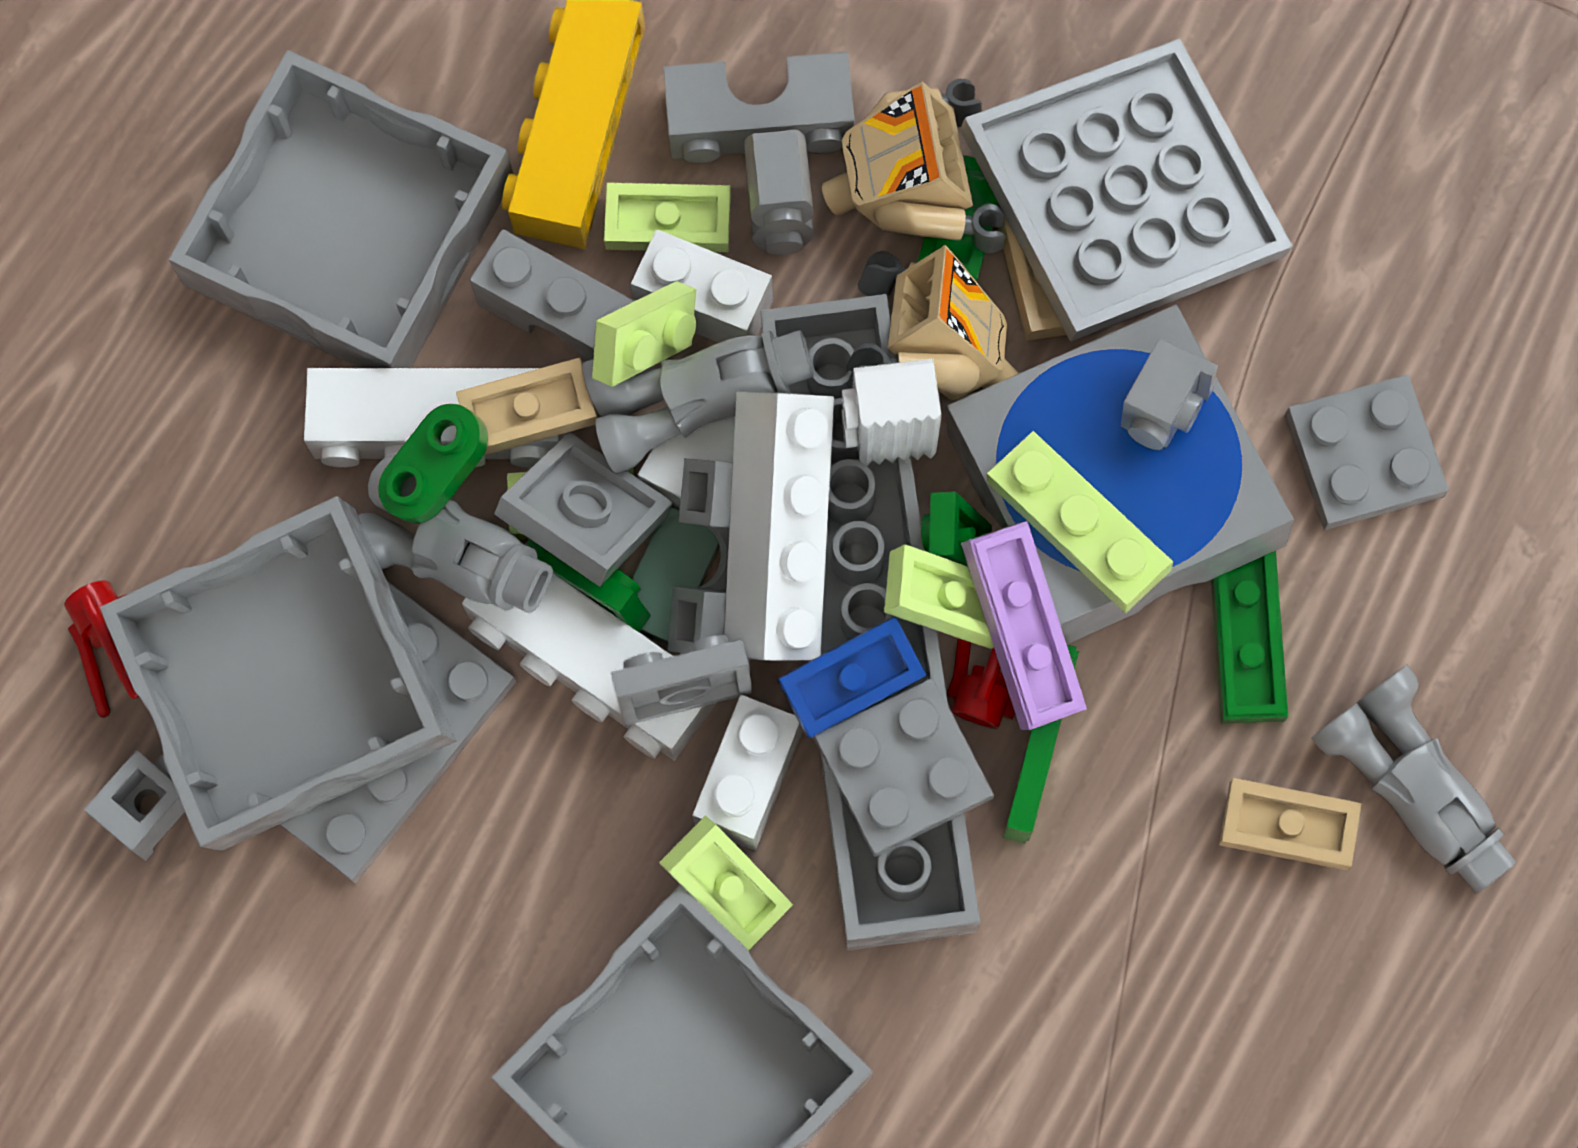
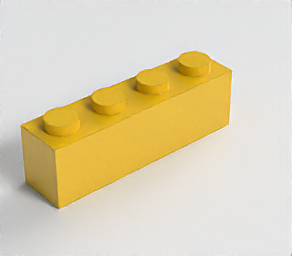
M567 0L565 8H555L549 29V43L554 44L549 63L541 62L539 64L534 81L533 96L539 99L534 119L526 117L519 134L518 154L523 155L518 175L509 174L503 191L502 209L508 211L514 234L586 249L645 32L642 2L632 0Z

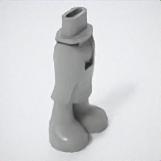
M801 330L776 338L771 331L762 333V336L750 335L731 338L685 358L662 360V367L638 373L613 387L592 378L593 359L584 362L582 366L588 393L597 412L601 416L596 419L599 443L609 467L616 474L635 467L649 450L680 434L686 438L696 429L706 424L734 417L737 392L790 394V384L815 376L808 347ZM662 400L665 401L667 408L652 413L630 416L636 411Z
M395 455L381 460L372 471L368 482L369 498L375 506L386 512L388 511L384 508L379 498L378 485L384 469ZM415 477L406 479L402 484L401 493L403 497L409 496L414 492L416 488ZM449 500L434 518L423 523H417L420 526L415 535L403 526L378 514L361 513L358 515L381 569L393 565L409 567L418 578L435 579L458 594L475 602L493 604L505 611L516 607L526 613H531L539 606L553 575L552 567L537 559L535 549L522 544L506 529L467 514L456 501Z
M1407 664L1321 729L1311 739L1325 754L1343 756L1353 763L1373 783L1371 790L1386 799L1396 810L1420 846L1429 855L1444 864V868L1449 875L1458 871L1475 894H1477L1517 862L1499 841L1504 836V833L1500 828L1493 829L1496 823L1485 800L1448 760L1442 750L1439 739H1431L1416 718L1411 703L1418 689L1419 681L1416 674ZM1368 718L1402 752L1401 756L1394 761L1374 736Z

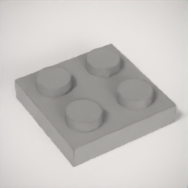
M1409 374L1291 406L1285 414L1324 530L1443 498L1449 491Z
M569 432L500 497L494 515L600 587L666 519L673 502L628 471L618 474L614 473L603 454Z
M711 636L688 645V653L663 659L662 653L650 652L625 660L623 662L624 669L610 672L625 726L737 698L740 695L752 694L749 663L743 640L739 639L728 642L726 636Z
M934 678L814 736L815 742L873 857L889 851L993 799L994 794Z

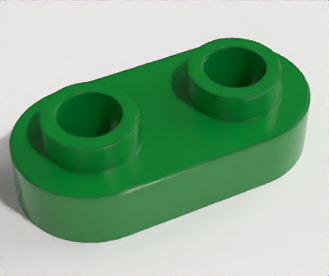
M444 404L430 411L390 461L380 477L378 493L384 508L392 515L409 523H423L438 515L486 452L488 432L481 418L466 407L458 404ZM449 426H456L457 433L455 439L448 445H442L441 436L443 431ZM415 477L416 488L414 492L409 496L403 497L401 493L402 484L406 479Z

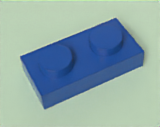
M891 617L776 680L807 738H811L926 676V673L897 618Z

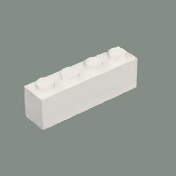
M307 368L304 442L314 459H321V462L327 466L353 467L359 464V459H384L398 453L430 411L444 404L459 405L456 391L540 368ZM449 426L443 431L441 436L442 445H448L455 439L457 433L456 426ZM564 434L485 455L476 467L483 466L485 459H510V463L515 466L532 468L564 437Z
M760 392L736 393L724 636L727 637L728 642L742 639L746 655L749 658L760 660H813L820 656L834 396Z
M555 574L552 575L539 606L531 613H526L516 607L505 611L493 604L479 603L465 598L462 602L469 619L473 621L468 629L476 637L498 651L504 643L524 656L520 666L529 674L547 686H551L556 679L576 692L571 701L578 708L601 723L609 715L628 729L623 737L631 745L652 759H655L662 752L675 761L716 705L714 703L625 726L610 672L624 669L623 662L636 655L660 652L663 659L672 657V655Z

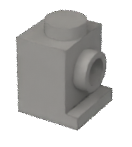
M1159 338L1124 401L1121 427L1127 429L1129 435L1135 441L1147 448L1161 450L1163 447L1167 448L1177 429L1188 433L1203 401H1208L1213 392L1218 365Z
M137 750L84 809L106 830L145 861L155 852L152 850L154 846L185 812L165 765L164 756L161 754L154 763H151ZM157 794L160 800L147 815H143L140 811L142 799L147 795Z

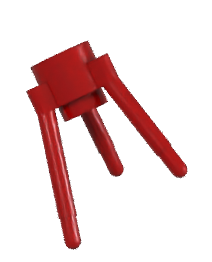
M106 580L95 581L79 588L64 603L65 609L73 621L68 631L78 648L97 714L102 718L109 716L110 709L92 645L104 648L128 696L132 699L139 697L134 691L100 610L101 606L120 598L117 596L111 583Z
M957 638L954 672L946 693L947 697L954 699L950 711L955 716L968 722L997 730L1003 717L1013 720L1015 711L1003 673L999 672L1001 667L995 648L991 650L986 667L974 665L971 674L968 675L971 642Z

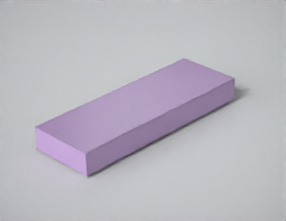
M1028 522L1017 523L961 542L1020 730H1031L1087 709Z

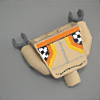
M959 78L948 85L945 94H941L939 89L930 88L922 81L906 91H894L884 94L866 118L846 131L841 140L847 171L822 184V193L830 210L839 216L856 208L880 229L887 232L960 240L963 234L971 235L973 245L983 253L991 254L1002 250L1005 246L1006 235L999 231H985L982 228L986 226L1003 227L1005 224L1004 212L993 204L981 206L975 211L973 216L965 215L964 211L973 206L957 127L962 126L966 117L982 112V103L975 99V86L967 79Z
M946 245L917 263L911 262L909 268L901 267L899 259L887 251H879L869 257L859 280L858 289L867 296L886 294L888 297L894 283H896L888 349L897 358H889L886 352L875 344H862L855 349L846 366L848 370L852 371L847 381L849 389L853 388V368L933 359L938 391L949 400H960L978 388L983 390L1018 374L1004 359L1007 322L1003 313Z

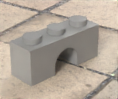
M848 52L787 57L786 88L777 99L763 105L744 103L732 94L727 84L725 62L663 66L672 159L684 158L685 161L690 163H708L717 160L720 155L745 153L744 143L751 134L796 129L804 134L809 152L817 154L831 153L843 147L841 140L845 132L854 127Z
M504 229L500 231L470 279L477 304L480 307L529 334L532 333L536 326L554 333L580 353L583 363L594 358L596 320L634 302V300ZM653 366L640 373L650 371L653 368Z
M684 458L679 523L703 525L710 529L719 542L721 558L717 572L706 584L695 588L673 587L668 651L681 654L688 653V645L697 640L711 636H724L733 462ZM747 657L748 660H760Z

